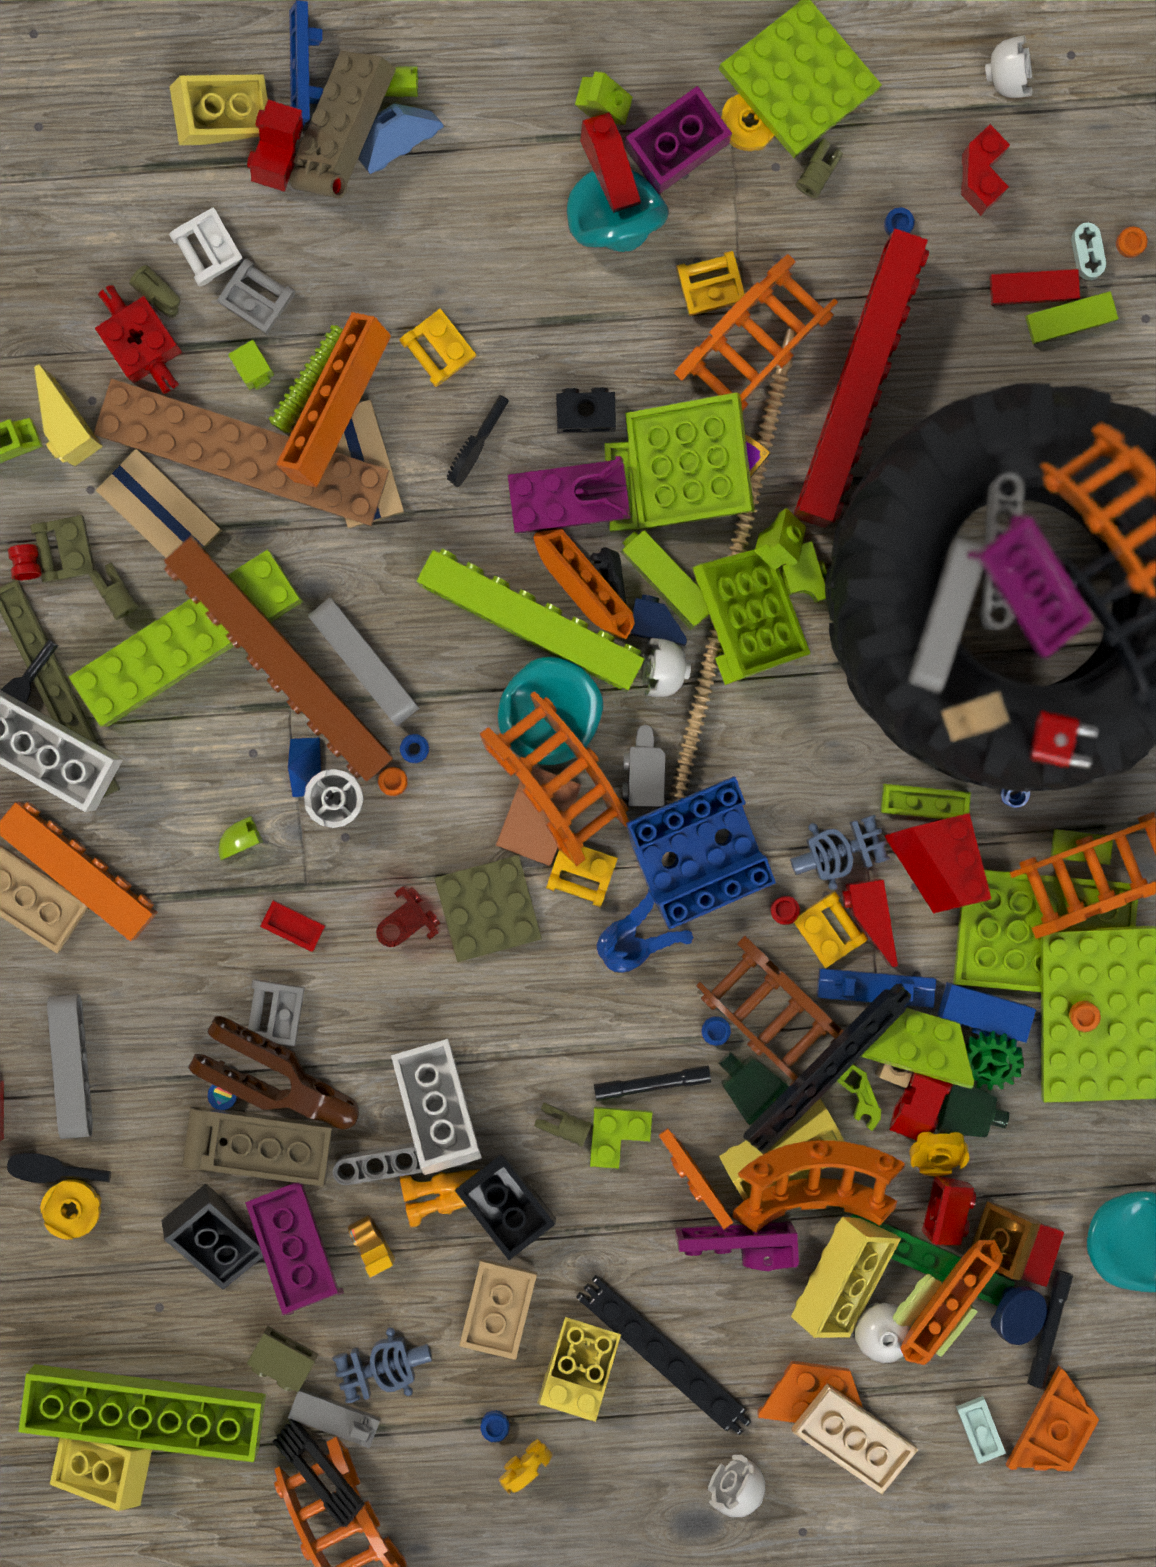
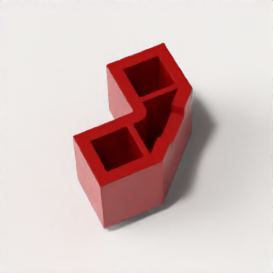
M268 99L264 110L260 109L256 117L255 127L259 128L260 141L256 151H251L249 154L247 168L250 169L252 182L285 192L291 172L295 166L293 163L296 157L293 156L297 139L301 138L303 129L302 110Z
M991 124L969 143L962 154L963 181L961 183V196L980 216L998 201L1009 188L991 166L1005 154L1010 144Z
M913 1072L907 1089L905 1088L904 1093L893 1108L889 1130L916 1141L920 1133H934L938 1124L937 1115L945 1095L949 1094L953 1084Z

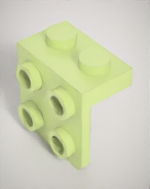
M931 1274L925 1275L924 1278L917 1282L915 1289L907 1299L898 1306L897 1311L893 1315V1320L900 1326L911 1328L943 1282ZM972 1305L935 1354L942 1357L977 1314L978 1311Z

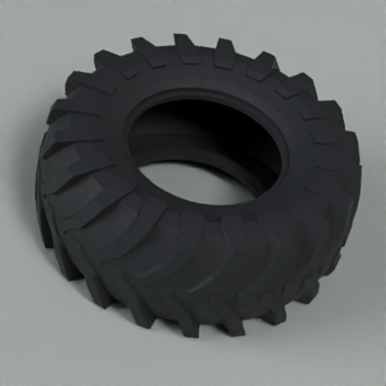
M1037 382L1007 385L956 400L915 424L913 429L893 442L861 479L851 496V503L839 520L834 534L831 552L833 564L827 570L825 581V596L829 619L832 621V623H829V635L833 652L847 676L848 686L855 700L881 727L885 735L901 750L934 769L963 782L993 789L1002 788L1012 791L1030 792L1069 789L1092 783L1093 779L1122 773L1147 756L1149 750L1156 745V713L1151 715L1143 706L1138 707L1134 703L1129 693L1132 688L1125 669L1114 647L1111 648L1103 637L1093 654L1084 664L1067 677L1050 685H1028L1001 677L974 659L960 641H958L940 693L909 683V676L944 572L950 546L965 521L977 509L988 505L990 485L1000 476L1007 473L1016 474L1023 482V501L1042 503L1066 513L1088 531L1103 555L1112 550L1099 532L1094 533L1088 527L1085 517L1079 510L1061 495L1048 490L1043 482L1045 475L1040 465L1046 462L1057 470L1062 469L1095 446L1096 438L1092 429L1103 423L1124 436L1125 440L1122 443L1130 450L1137 447L1156 466V416L1141 407L1111 402L1112 394L1084 386L1051 387V383ZM1101 456L1069 479L1079 486L1114 461L1107 456ZM1122 471L1087 496L1100 510H1103L1136 487L1138 481L1128 471ZM1001 482L999 486L1001 494L1005 497H1011L1013 493L1011 485L1007 482ZM1145 495L1112 518L1110 522L1116 530L1126 523H1129L1137 530L1156 517V501L1152 496L1148 497ZM1156 533L1144 540L1151 548V552L1147 553V555L1153 562L1156 561ZM1120 561L1108 567L1112 587L1129 576ZM1132 590L1112 602L1111 615L1116 623L1120 625L1155 605L1156 596L1152 598L1141 591L1136 592ZM1156 619L1125 636L1135 657L1156 645ZM1155 660L1141 668L1147 684L1156 680ZM999 692L1009 722L997 728L952 741L941 711ZM1155 694V695L1152 696V698H1153V700H1154V704H1155V708H1156V694ZM1040 711L1077 718L1081 724L1098 727V732L1078 728L1098 734L1095 738L1077 734L1073 754L1089 757L1091 762L1071 758L1074 761L1091 764L1089 768L1069 765L1066 768L1030 760V750Z

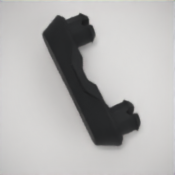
M606 547L602 548L600 553H592L590 561H594L592 565L597 571L601 570L602 577L626 604L619 553Z

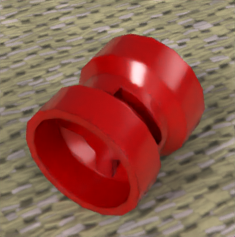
M20 544L8 548V557L13 563L11 568L13 580H31L42 575L41 567L36 561L39 555L36 545Z

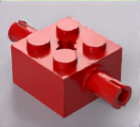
M114 285L105 287L112 298L110 299L103 289L98 293V297L101 298L112 316L95 327V330L126 377L133 384L151 374L163 394L169 393L171 390L165 383V380L173 389L179 383L175 380L165 363L182 353V350L145 296L126 306ZM140 335L142 343L138 345L135 338Z

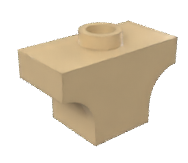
M999 692L941 711L952 741L991 730L1009 722Z

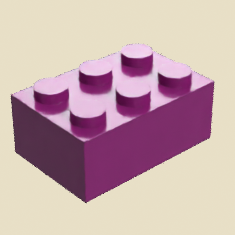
M697 85L629 134L625 140V149L651 185L661 194L730 143L732 132Z

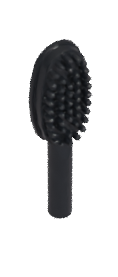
M498 396L479 428L477 436L470 435L467 438L469 442L465 441L466 445H462L463 449H460L462 454L457 453L459 458L455 457L456 462H452L453 466H450L452 471H448L447 480L455 487H459L467 478L483 449L486 438L507 406L509 400L504 396Z
M49 639L22 677L13 678L1 691L26 704L32 692L31 683L59 645Z
M39 1153L15 1154L11 1156L7 1163V1170L10 1175L33 1183L55 1182L61 1177L110 1182L111 1171L63 1165L59 1159Z

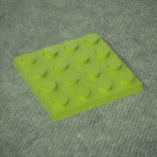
M811 0L799 1L722 62L718 68L793 158L855 110L882 86Z
M730 393L625 413L639 529L644 530L754 512L739 393Z
M755 549L693 567L696 582L702 592L707 611L713 621L717 638L722 645L734 680L811 654L779 568L774 570L755 552Z

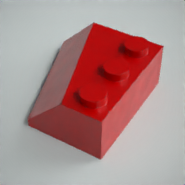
M970 813L884 835L934 914L992 900Z

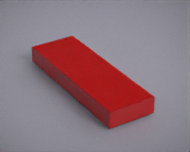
M1078 269L991 274L989 277L991 306L1075 301L1080 299Z

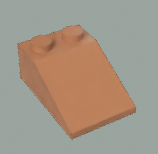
M534 766L532 767L533 771L530 772L539 785H546L557 776ZM520 781L496 846L550 866L558 847L546 826L550 821L543 810L540 812L536 811L522 790L526 787ZM569 781L553 794L551 801L558 811L562 810L564 812L575 803L582 786L581 784Z

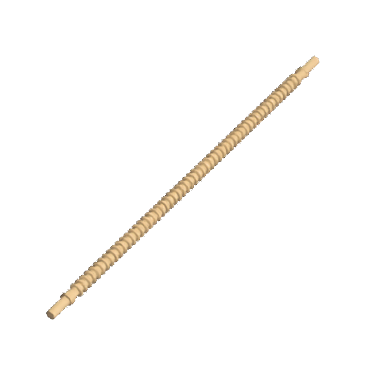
M786 329L782 348L797 335L792 329ZM790 360L783 368L778 365L776 373L771 376L774 382L769 384L772 390L767 392L770 398L765 400L768 404L767 407L763 408L766 415L761 417L764 423L759 425L762 431L757 433L760 439L756 440L767 450L769 447H773L770 441L775 438V435L772 432L777 430L774 424L779 422L776 416L781 414L778 408L783 406L780 400L785 397V394L782 392L787 389L784 383L789 381L787 373L789 368L792 367L793 360ZM768 459L763 462L751 477L754 506L759 504L756 498L761 496L758 490L763 487L760 481L765 479L762 473L767 471L764 465L769 463ZM755 508L754 512L737 515L740 521L735 523L738 529L733 531L736 537L731 539L734 543L733 546L729 547L732 551L731 555L746 552L744 547L749 545L746 539L751 537L748 530L753 528L750 522L755 520L752 516L753 513L757 512ZM715 627L709 629L712 635L707 637L710 643L705 646L708 649L707 653L703 654L706 660L701 662L704 668L699 670L702 676L697 678L700 684L695 686L698 692L693 695L696 700L691 703L694 708L693 711H689V714L692 716L691 719H687V722L690 724L689 727H685V730L688 732L687 735L683 736L686 740L685 743L681 744L683 752H679L681 760H677L679 768H675L677 776L673 777L675 784L671 785L673 793H669L671 801H667V804L685 798L684 792L688 791L686 784L690 783L688 775H692L690 767H694L692 759L696 758L694 751L698 750L696 743L700 742L698 735L702 734L700 726H704V722H702V718L706 717L704 710L709 708L706 702L711 700L708 694L713 692L710 686L715 684L712 681V677L717 675L714 673V669L718 668L715 658L718 657L719 652L723 651L720 648L721 643L717 638ZM667 852L663 855V866L667 865L670 852Z

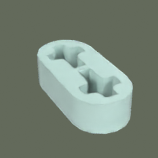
M1083 223L1075 229L1071 236L1073 253L1079 275L1085 280H1094L1106 268L1105 253L1099 228L1093 223ZM1084 231H1086L1087 235H1092L1093 237L1088 242L1089 249H1087L1086 241L1079 238ZM1088 254H1090L1091 262L1098 264L1094 273H1092L1090 268H1085V265L1089 262Z

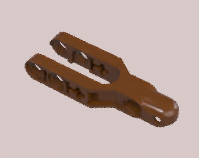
M214 1017L212 1024L208 1028V1034L213 1039L287 1076L291 1082V1089L279 1090L248 1073L244 1075L224 1065L225 1062L222 1060L218 1062L203 1054H194L189 1064V1070L194 1075L263 1110L290 1108L310 1119L322 1120L342 1130L349 1129L356 1124L359 1116L357 1103L351 1097L306 1074L293 1051L226 1017Z

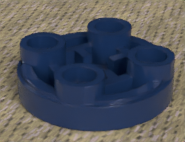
M1009 1286L1002 1292V1300L990 1322L991 1327L996 1330L1003 1340L1012 1345L1028 1343L1037 1336L1045 1323L1047 1316L1046 1301L1039 1292L1030 1287L1021 1286L1014 1288Z

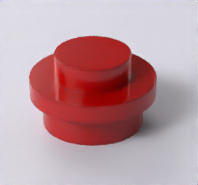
M781 896L772 903L771 915L777 923L790 925L798 919L800 906L794 898Z

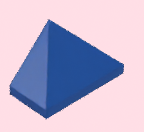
M320 738L290 739L288 771L293 797L305 796L307 784L312 777L321 772Z

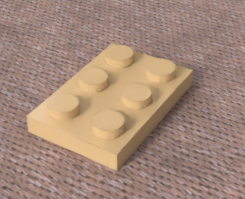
M480 1259L459 1346L516 1360L537 1272Z

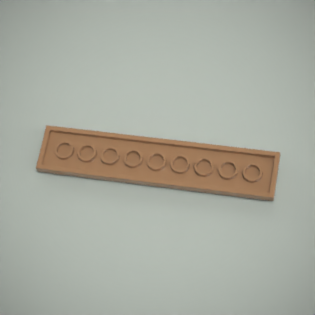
M115 379L110 380L93 433L98 437L371 527L390 472L388 469L334 452L317 488L295 483L276 465L289 439L288 436Z

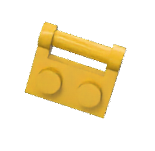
M733 250L724 252V256L687 266L685 263L676 265V272L689 317L735 305L745 294ZM725 267L729 273L695 283H690L689 279L691 276Z
M441 308L399 339L403 347L409 348L430 375V382L434 387L442 384L477 357ZM424 336L447 365L445 368L440 370L417 341L420 337Z
M584 846L581 850L586 860L576 867L559 850L546 889L551 891L557 889L592 901V905L601 908L618 858ZM561 870L599 882L597 891L559 878Z
M836 891L831 892L803 911L794 922V925L825 969L868 940L865 933L858 930L839 902L840 897ZM827 907L831 909L850 937V940L843 943L822 913Z

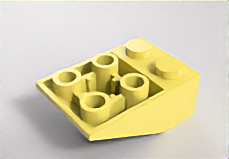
M565 1317L537 1403L596 1422L621 1334Z

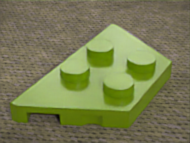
M906 1008L905 1012L861 1056L968 1089H972L974 1086V1079L960 1023Z

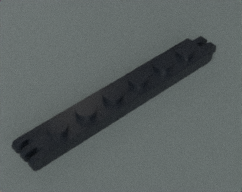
M901 984L894 985L890 990H883L745 1131L744 1139L762 1154L768 1152L905 1012V1004L911 999V994Z
M595 1274L592 1281L599 1287L598 1290L587 1283L584 1289L591 1297L587 1298L585 1294L579 1292L576 1298L615 1333L621 1334V1338L721 1428L726 1432L731 1428L738 1435H741L744 1430L736 1422L739 1419L747 1427L750 1425L751 1420L744 1414L747 1409Z

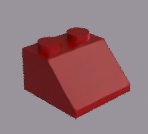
M934 1176L922 1232L932 1244L961 1245L962 1238L967 1237L970 1227V1221L967 1220L969 1209L974 1208L976 1202L974 1187L969 1182L943 1176Z

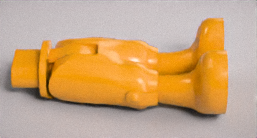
M481 1169L451 1173L439 1172L428 1182H417L411 1175L399 1176L404 1202L429 1194H439L438 1197L432 1200L405 1203L410 1228L419 1226L422 1219L433 1212L438 1211L440 1214L450 1215L454 1210L466 1207L465 1203L455 1192V1189Z

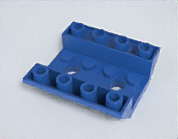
M735 776L626 823L631 846L650 894L669 930L776 883L768 860L759 851L742 806L746 803ZM720 829H727L729 833L728 839L724 843H716L715 834ZM667 852H674L676 855V860L671 866L662 865V857Z

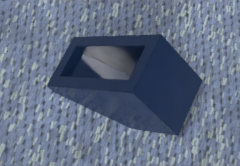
M642 595V599H635L632 611L635 624L629 635L646 639H665L679 646L686 645V636L666 605L659 603L658 597Z

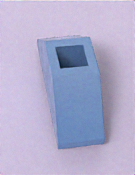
M394 103L376 115L358 159L369 174L380 171L396 157L409 153L421 141L435 136L437 131L444 126L432 111Z

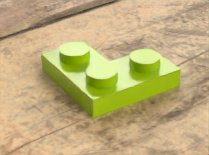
M594 1107L590 1167L619 1169L621 1140L650 1142L653 1112Z

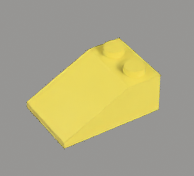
M264 74L179 76L170 85L179 145H208L259 137V128L255 127L256 117L260 109L264 110L268 101Z
M38 364L34 367L43 430L49 440L46 446L56 459L59 458L62 463L67 461L75 467L103 446L55 377Z
M59 1438L50 1485L117 1511L140 1506L152 1449Z

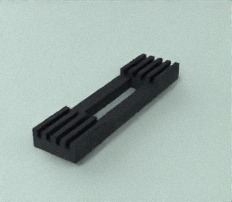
M290 1419L288 1421L289 1424L284 1426L285 1429L280 1431L281 1434L277 1435V1439H274L273 1443L288 1462H292L323 1501V1506L339 1526L347 1527L365 1503L298 1421ZM305 1450L310 1453L337 1487L335 1489L336 1492L331 1494L301 1455Z

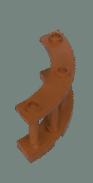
M744 936L737 943L745 951L741 956L743 959L712 991L708 990L701 982L696 986L704 993L701 1000L712 1010L718 1007L750 1039L747 1045L758 1056L764 1052L793 1080L789 1084L791 1085L798 1076L790 1067L821 1035L825 1036L829 1033L834 1038L830 1042L832 1043L843 1030L759 948ZM759 965L767 973L764 977L765 981L732 1013L720 999L751 967L755 968ZM781 986L792 997L788 1001L790 1004L756 1037L742 1021L773 989L777 990ZM805 1010L815 1019L811 1024L813 1027L780 1060L766 1045L798 1012L801 1014Z

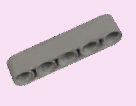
M1004 474L990 485L985 546L991 544L1008 530L999 526L997 522L999 513L1006 514L1009 519L1014 515L1022 516L1024 487L1021 478L1016 474ZM1001 482H1007L1011 485L1013 490L1011 497H1005L1001 494L999 489ZM983 567L980 621L989 630H999L1010 625L1014 615L1000 592L994 589L992 580ZM993 607H997L1003 612V620L1000 624L992 621L990 617Z
M956 537L909 676L910 684L937 693L941 692L983 567L979 560L968 559L966 554L970 551L981 552L987 546L960 537Z
M331 597L308 614L310 620L396 726H399L420 709Z
M80 994L49 996L47 1013L58 1134L60 1139L91 1137L93 1133V1118L82 999Z
M414 1142L345 1154L337 1160L333 1168L334 1179L342 1185H352L423 1172L420 1168ZM401 1153H407L412 1157L413 1163L409 1166L400 1165L397 1156ZM372 1158H378L383 1162L384 1168L380 1171H374L369 1167L368 1161ZM467 1162V1163H464V1164H461V1165H457V1166H463V1165L469 1164L470 1162ZM343 1163L351 1164L355 1169V1173L351 1176L343 1175L340 1171V1165Z

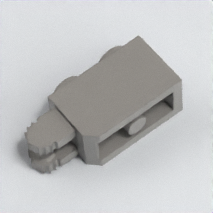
M646 724L641 727L639 726L637 729L635 747H629V753H624L623 770H629L628 782H623L622 799L628 800V806L664 807L665 753L660 748H654V729Z

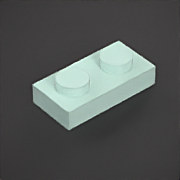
M983 1396L956 1406L978 1464L1006 1454Z

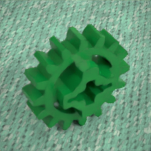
M991 1031L988 1037L983 1032H979L980 1039L978 1040L974 1037H969V1045L965 1044L977 1088L986 1084L988 1090H992L993 1085H998L1000 1089H1004V1082L1013 1085L1014 1076L1021 1077V1068H1024V1057L1022 1048L1017 1047V1040L1007 1041L1006 1033L996 1037L995 1031Z

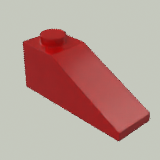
M610 112L583 120L580 142L613 213L640 205V196L623 141Z
M878 878L845 884L846 891H842L845 909L849 908L851 915L885 962L891 967H898L884 879Z

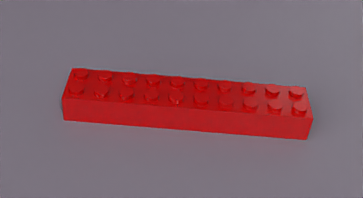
M894 228L884 245L793 513L799 520L826 528L831 522L835 523L836 519L840 517L844 503L840 501L841 495L844 496L845 492H848L853 479V474L849 473L850 468H853L860 459L863 447L859 445V442L863 440L865 435L867 436L873 419L868 416L870 412L872 413L874 407H877L882 394V390H879L878 386L888 376L892 364L887 361L888 357H891L893 351H896L901 338V334H898L897 330H900L902 324H905L911 307L906 304L910 302L912 295H915L920 282V278H917L916 274L919 275L929 256L930 251L925 249L928 239Z

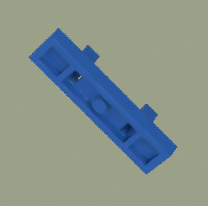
M296 0L289 10L291 107L302 110L304 127L305 123L310 120L309 104H318L323 93V88L309 86V46H319L323 36L322 29L308 27V2Z
M819 968L817 997L872 1002L883 990H890L894 985L901 983L905 990L911 994V999L905 1005L934 1008L936 978Z

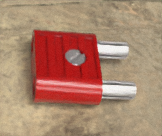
M1040 711L1030 750V760L1066 768L1069 765L1089 768L1091 764L1074 761L1071 758L1091 762L1089 757L1073 754L1077 734L1094 738L1098 734L1078 728L1098 732V727L1081 724L1077 718Z

